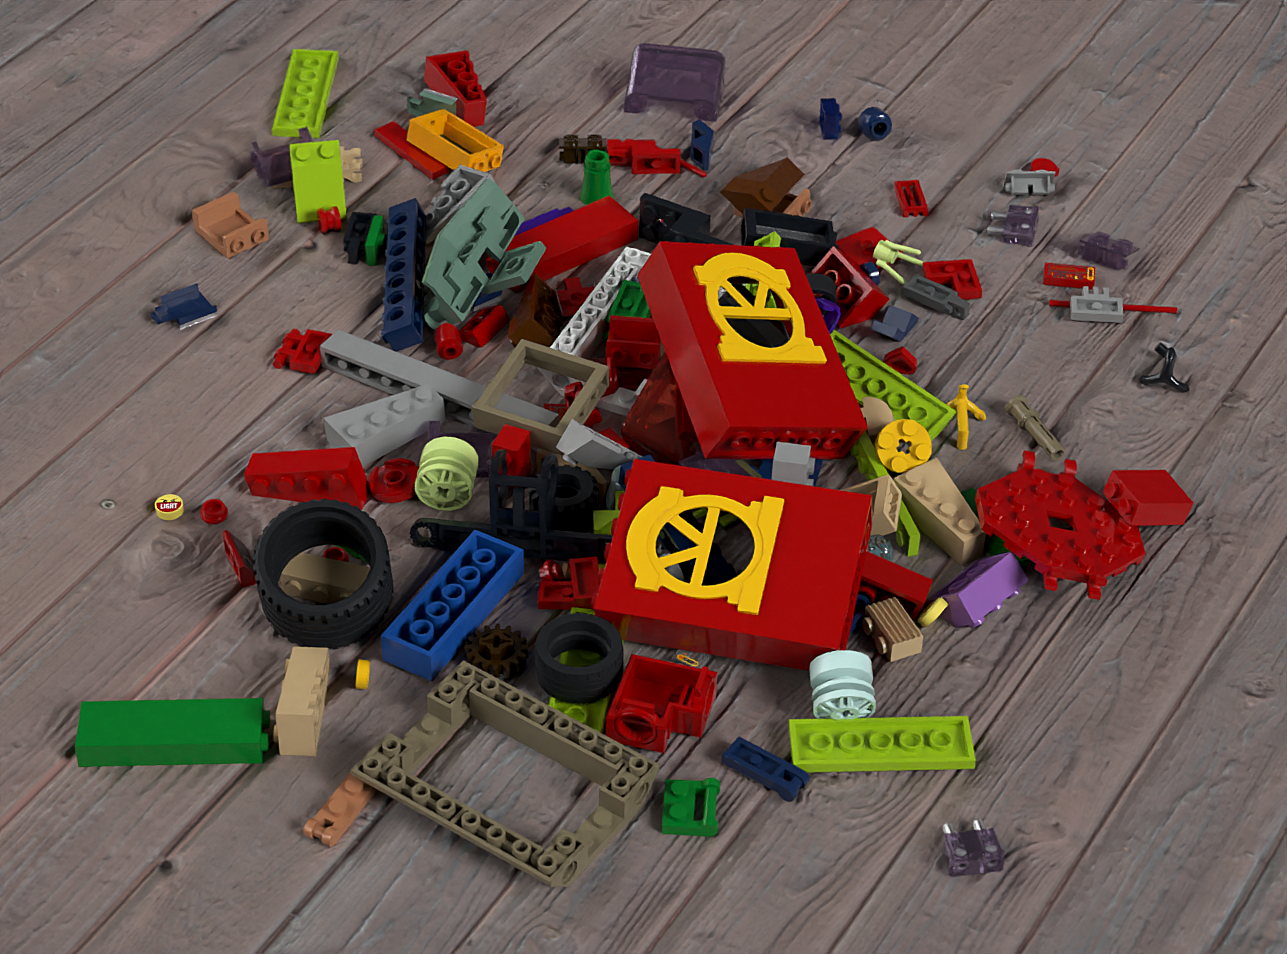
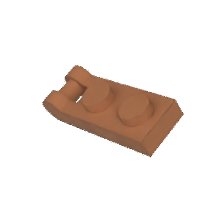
M349 773L313 819L310 818L306 822L303 835L311 839L317 837L322 840L323 844L333 847L375 795L376 788Z

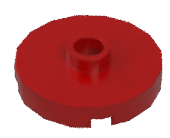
M403 458L390 459L384 462V466L380 468L378 466L375 467L368 477V486L372 496L385 503H397L410 499L416 494L415 480L419 467L412 460Z

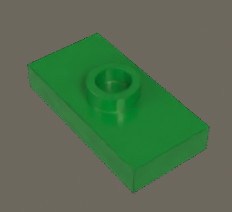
M374 215L365 243L368 266H377L381 248L384 249L386 246L383 216Z

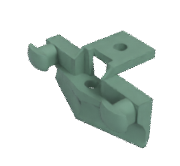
M489 178L484 180L436 237L422 283L429 287L436 295L423 312V319L432 330L436 331L443 321H447L452 325L463 322L480 293L487 295L526 283L546 250L544 244L538 241L505 252L525 218L501 188ZM484 251L490 258L495 259L499 263L491 279L487 277L478 264V260Z

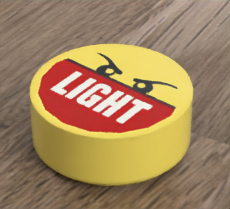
M173 494L159 497L155 502L156 515L163 520L179 518L184 512L182 499Z

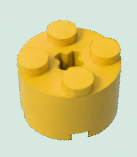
M900 419L889 423L880 430L876 437L874 448L878 459L884 465L887 472L901 475L926 463L931 455L932 444L928 432L922 425L914 420ZM898 441H901L902 444H908L907 454L903 451H897L896 448L900 445Z

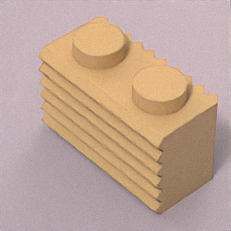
M896 597L888 598L882 602L878 601L876 604L873 603L871 606L867 605L865 607V616L862 619L863 629L867 635H872L878 652L885 654L889 662L922 651L923 635Z

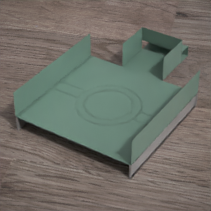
M426 88L419 94L423 96V100L410 96L407 97V110H409L410 114L420 116L423 112L425 115L446 109L456 116V101L458 98Z

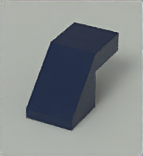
M699 119L692 122L690 160L703 171L709 170L713 154L714 130Z
M889 305L883 322L874 320L871 330L901 342L918 322L919 317Z

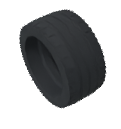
M573 613L559 616L548 622L541 629L535 644V672L539 685L548 695L566 703L585 704L605 698L619 685L624 663L623 643L619 631L606 619L587 613ZM585 649L598 653L604 659L597 664L587 667H571L559 663L554 658L566 651Z

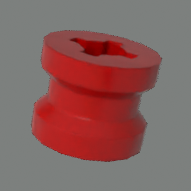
M332 206L329 210L317 209V220L321 233H326L329 229L341 230V218L337 206Z

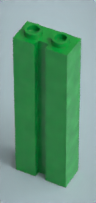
M263 698L81 701L75 741L78 767L262 763L263 751H268L269 748L268 733L264 732L265 728H270V710L264 709Z

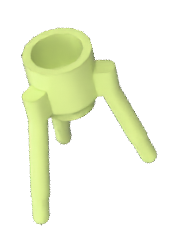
M880 240L873 253V258L877 259L876 265L886 270L898 282L904 285L907 281L887 264L888 262L893 264L898 257L922 267L923 261L899 252L903 251L920 255L921 251L895 244L888 240Z

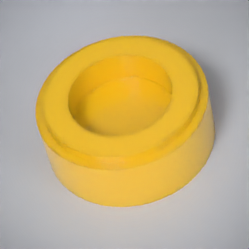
M358 660L356 689L366 690L368 688L370 675L369 660Z

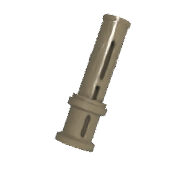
M1023 395L1011 398L1006 404L1005 410L1010 416L1015 417L1018 421V426L1022 430H1027L1052 461H1058L1063 458L1066 449L1041 422L1039 412L1027 404V398Z

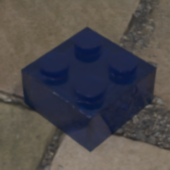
M825 98L820 101L819 125L823 140L838 139V134L841 133L839 121H842V113L839 112L840 107L836 103L835 98Z

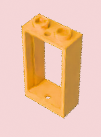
M446 109L410 119L407 141L452 170H455L459 165L486 172L501 165L504 145ZM441 135L446 136L447 138L454 141L455 143L462 146L463 148H465L473 154H468L467 152L463 151L459 147L455 146L451 142L441 137Z

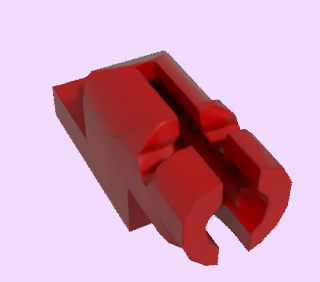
M607 139L609 163L614 166H632V174H680V148L656 149L655 139H626L625 141Z

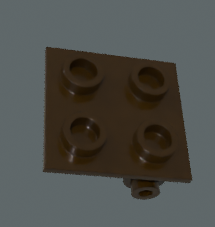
M574 134L564 135V138H559V149H564V151H559V161H564V164L576 163V150H578V163H581V150H585V157L588 155V149L590 151H602V149H607V140L598 134L588 135V138H578V135Z

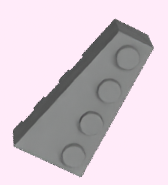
M429 384L325 417L323 420L327 441L334 448L355 447L362 467L446 422L443 398Z
M777 442L771 480L813 486L814 479H809V475H813L815 458H810L811 446Z

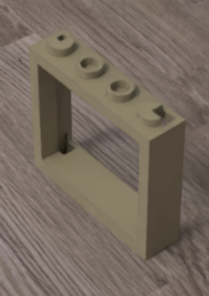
M521 339L518 345L511 349L506 362L498 367L494 379L486 384L482 396L474 401L471 412L474 413V427L495 434H499L505 424L529 430L531 432V446L563 456L564 453L556 448L572 419L581 424L585 423L609 387V366ZM525 363L586 382L556 428L494 408Z

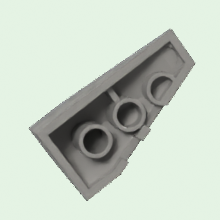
M459 165L440 186L442 188L439 197L432 199V208L429 212L425 213L427 216L426 244L436 240L440 231L485 179L489 178L495 182L491 174Z
M574 419L571 420L556 446L558 450L564 453L562 458L575 466L580 462L588 467L614 470L619 465L643 457Z

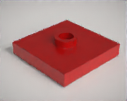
M872 226L837 240L835 245H838L839 250L850 256L859 267L861 264L873 262L878 269L881 267L876 265L877 259L873 258V253L880 240L886 241L888 239Z

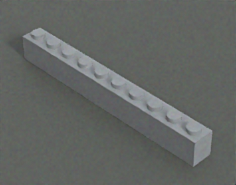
M337 330L320 345L322 367L393 395L429 384L443 398L446 416L474 426V413L471 412L474 401L479 399L484 393V385L341 330ZM505 393L494 407L555 428L559 424V414ZM531 446V449L538 451L540 449L538 447Z

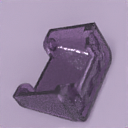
M649 43L638 44L634 48L624 100V112H643L647 108L648 99L694 104V114L697 118L716 122L724 92L725 57L722 53L715 50Z

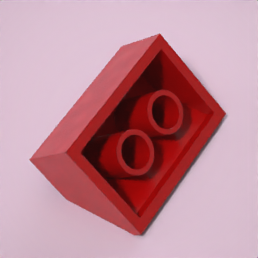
M834 246L810 272V274L826 275L835 282L837 305L840 307L841 313L837 325L842 329L873 319L890 300L850 256ZM813 293L814 297L823 295L819 293Z

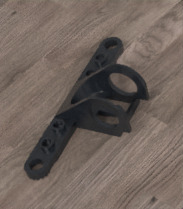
M501 449L497 450L491 460L492 474L489 477L490 524L419 518L414 522L409 533L413 543H417V546L421 545L423 548L424 546L437 547L443 550L456 551L474 530H477L523 549L524 557L569 562V559L597 557L598 564H606L607 560L604 558L607 543H612L613 535L552 530L559 479L557 456L555 454L546 455L541 464V478L507 475V451ZM500 465L502 466V475L499 474ZM551 469V483L548 494V477ZM508 486H519L513 489V508H505ZM521 487L539 488V511L525 510L524 488ZM426 527V529H429L428 531H431L430 534H432L431 537L421 536L418 528Z

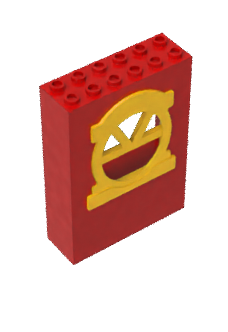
M660 241L637 274L705 459H774L777 442L811 446L810 458L843 459L868 429V426L795 248ZM730 283L758 284L754 305L752 306ZM719 287H723L741 307L719 306ZM768 289L772 293L777 308H764ZM725 318L782 320L790 340L786 344L775 348L756 345L739 335Z
M633 460L632 468L627 469L625 473V494L621 493L619 496V516L614 518L612 522V543H607L604 558L607 560L605 568H600L598 574L599 591L598 594L594 593L592 597L591 611L595 612L594 616L602 617V619H606L619 631L622 640L809 671L810 663L816 657L828 652L846 650L873 526L872 495L646 460ZM694 508H707L708 513L703 533L682 519L679 514ZM720 511L732 513L748 526L753 535L755 543L753 558L748 567L734 579L722 584L702 586ZM666 523H669L698 545L660 558L656 554L657 537ZM696 558L690 583L676 579L665 570L666 567Z

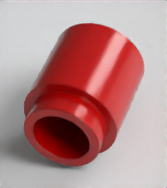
M450 323L439 325L434 333L438 355L445 360L458 358L463 352L459 330Z

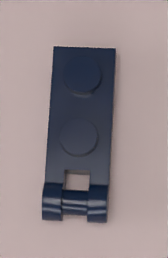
M740 736L722 754L723 764L778 792L780 797L787 802L793 801L798 795V789H803L810 781L809 775L804 770Z

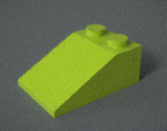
M339 140L289 144L297 223L318 222L317 209L329 210L332 206H337L341 220H346L347 214Z

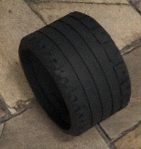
M314 499L289 507L287 510L280 512L276 518H273L268 526H265L263 534L259 536L258 543L254 548L253 571L263 612L268 622H271L273 629L279 632V635L283 638H288L289 642L297 643L301 647H320L334 650L357 643L363 637L366 638L384 620V614L389 611L393 593L389 550L380 526H377V522L373 518L369 517L368 513L362 512L359 507L352 506L347 502H339V500ZM322 545L345 547L359 554L369 564V573L360 588L349 597L332 604L309 605L299 602L288 596L278 586L282 571L290 560L312 547Z

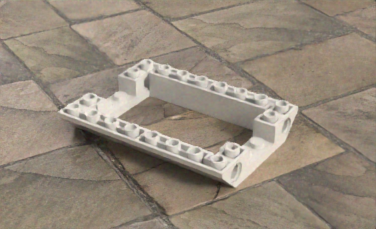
M626 246L550 348L588 360L603 340V334L609 330L606 319L623 280L633 281L651 254ZM719 287L718 299L726 292L723 287ZM537 367L561 396H564L565 386L580 381ZM674 378L669 388L659 385L658 382L644 379L636 392L619 387L616 393L602 397L595 407L659 426L675 418V389L678 387V384Z

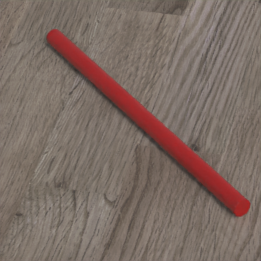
M1049 300V306L1070 307V301ZM1123 304V311L1177 314V307Z

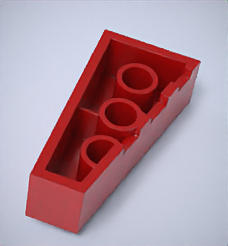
M469 51L426 56L424 81L432 91L458 98L456 101L457 117L473 127L484 125L487 100L481 84L478 83V75L473 70L474 65L472 60L469 59Z

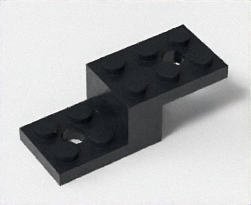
M644 193L640 197V238L657 244L660 241L734 245L710 236L711 215L648 193ZM660 219L664 220L665 225L661 223Z

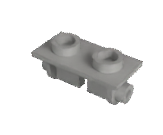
M1007 171L1004 180L1005 192L1010 193V195H1028V187H1032L1033 195H1050V193L1055 192V183H1053L1055 171Z

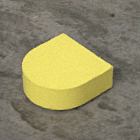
M942 597L936 599L918 616L917 622L923 628L928 627L943 612L948 603Z

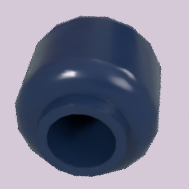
M869 107L860 114L858 126L868 139L880 141L891 132L892 121L882 109Z

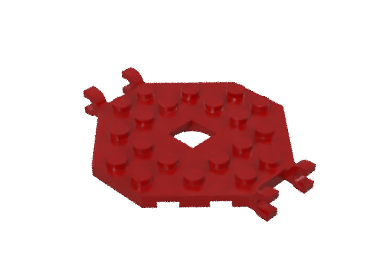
M1024 450L1022 454L1023 464H1018V471L978 488L975 501L981 530L989 536L996 534L1005 541L1003 546L1019 558L1026 556L1036 563L1034 569L1043 574L1046 590L1056 591L1058 588L1057 578L1087 583L1088 597L1100 600L1101 586H1106V577L1110 575L1115 577L1126 571L1129 565L1134 564L1136 566L1143 561L1146 553L1138 526H1129L1108 500L1076 479V461L1065 459L1064 472H1060L1059 475L1048 473L1041 469H1034L1035 453ZM1049 518H1056L1068 523L1073 527L1074 531L1051 527Z

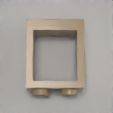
M889 474L841 490L872 495L874 512L870 539L897 531L902 493Z

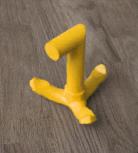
M966 384L959 385L956 398L946 403L957 411L958 437L956 447L960 450H965L968 443L967 411L980 421L986 420L985 412L967 399L969 385Z

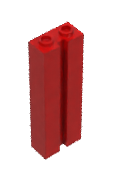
M607 196L514 236L505 252L538 241L544 244L546 250L528 281L510 289L518 293L527 288L532 275L535 273L545 281L638 240L639 220L611 196ZM487 254L486 266L491 273H494L499 263Z

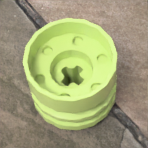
M455 437L435 438L427 443L421 454L415 480V492L419 499L429 507L444 511L460 509L468 504L472 497L474 479L478 469V455L475 449L467 442Z

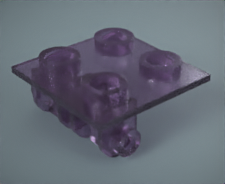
M1096 231V233L1079 240V242L1085 245L1079 247L1078 254L1082 255L1083 259L1095 261L1099 264L1105 251L1102 265L1106 266L1108 263V267L1125 270L1128 265V260L1125 257L1139 251L1140 248L1133 246V242L1129 240L1119 239V241L1110 239L1109 234Z

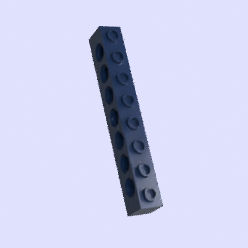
M416 198L389 207V217L386 219L388 234H386L387 249H385V255L387 259L386 265H384L386 280L383 282L385 296L383 297L384 313H382V319L384 323L381 335L384 342L390 344L395 352L423 342L424 284L422 280L425 274L427 216Z

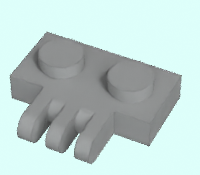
M1083 286L1082 296L1071 295V320L1122 323L1124 316L1122 298L1109 297L1108 287H1103L1102 294H1099L1098 287H1093L1092 293H1089L1088 286Z

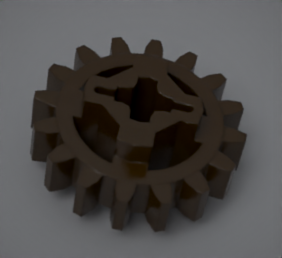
M499 624L495 625V629H490L488 625H485L484 632L475 630L474 637L467 638V645H465L466 662L488 674H493L496 678L499 677V674L509 678L510 671L519 673V666H526V658L529 657L526 637H521L520 630L511 632V626L509 625L505 629H500Z

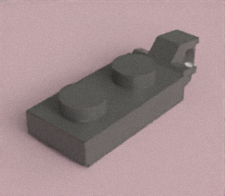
M916 274L901 287L902 295L935 310L945 312V314L951 313L953 317L962 320L969 315L970 303L962 300L958 296V292Z

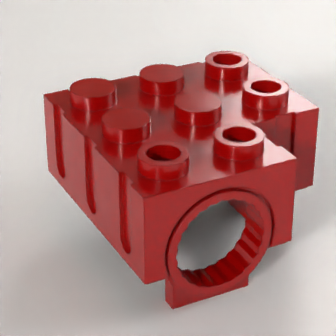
M631 654L606 717V736L620 744L665 753L667 740L670 739L672 732L685 733L701 738L716 698L717 672L710 671L709 667L705 666L700 669Z

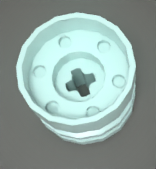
M851 650L833 651L816 657L810 663V683L813 688L812 701L814 702L813 714L817 719L868 718L875 712V691L871 685L873 681L872 663L867 655Z

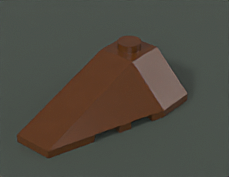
M787 157L734 177L720 193L742 214L745 208L771 211L804 176V173Z
M536 273L532 275L509 325L508 339L514 347L518 345L521 339L550 348L561 334L560 327L563 325V322L555 312L558 309L554 291Z

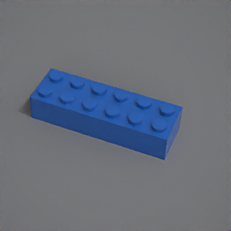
M474 530L382 633V660L433 681L465 644L467 638L474 633L523 576V549Z

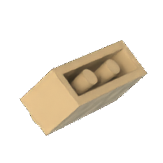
M301 552L290 560L283 569L280 576L281 588L287 595L332 604L349 597L357 591L366 580L370 567Z

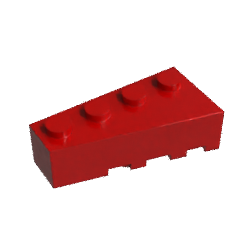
M355 447L252 453L244 473V478L252 496L304 503L314 499L339 500V502L350 503V505L357 506L360 510H363L370 491L367 477Z
M867 551L858 594L866 596L870 600L871 605L873 603L876 604L878 601L882 602L888 598L896 597L909 617L916 621L933 580Z

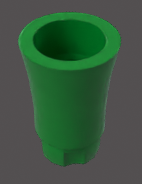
M591 150L585 157L583 185L580 194V200L585 205L607 196H611L614 199L611 185V165L609 163V155L605 151Z

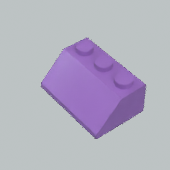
M1007 552L976 560L926 599L924 606L927 607L933 601L942 597L948 603V606L939 616L956 628L967 625L973 628L985 621L984 616L987 613H993L1003 606L1002 601L1021 592L1020 587L1029 580L1014 553Z

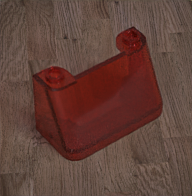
M664 351L622 424L621 435L623 440L629 445V449L643 457L650 454L655 462L694 468L698 461V454H696L695 448L698 438L668 357Z

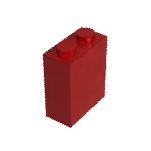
M1112 470L1102 492L1129 526L1184 525L1193 505V501L1166 470Z

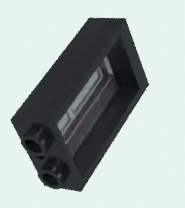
M751 208L744 209L740 225L742 246H754L756 240L776 231L781 237L780 247L795 248L801 265L814 267L817 266L833 246L839 249V246L835 245L837 232L833 231L832 221Z

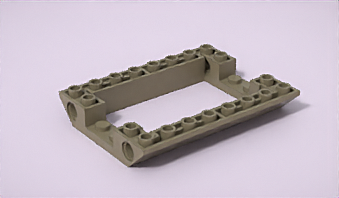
M463 660L427 695L428 712L401 739L388 733L351 769V775L550 887H570L642 808L660 769V764ZM471 715L600 785L599 806L573 834L562 828L551 840V845L544 852V848L415 777L411 773Z

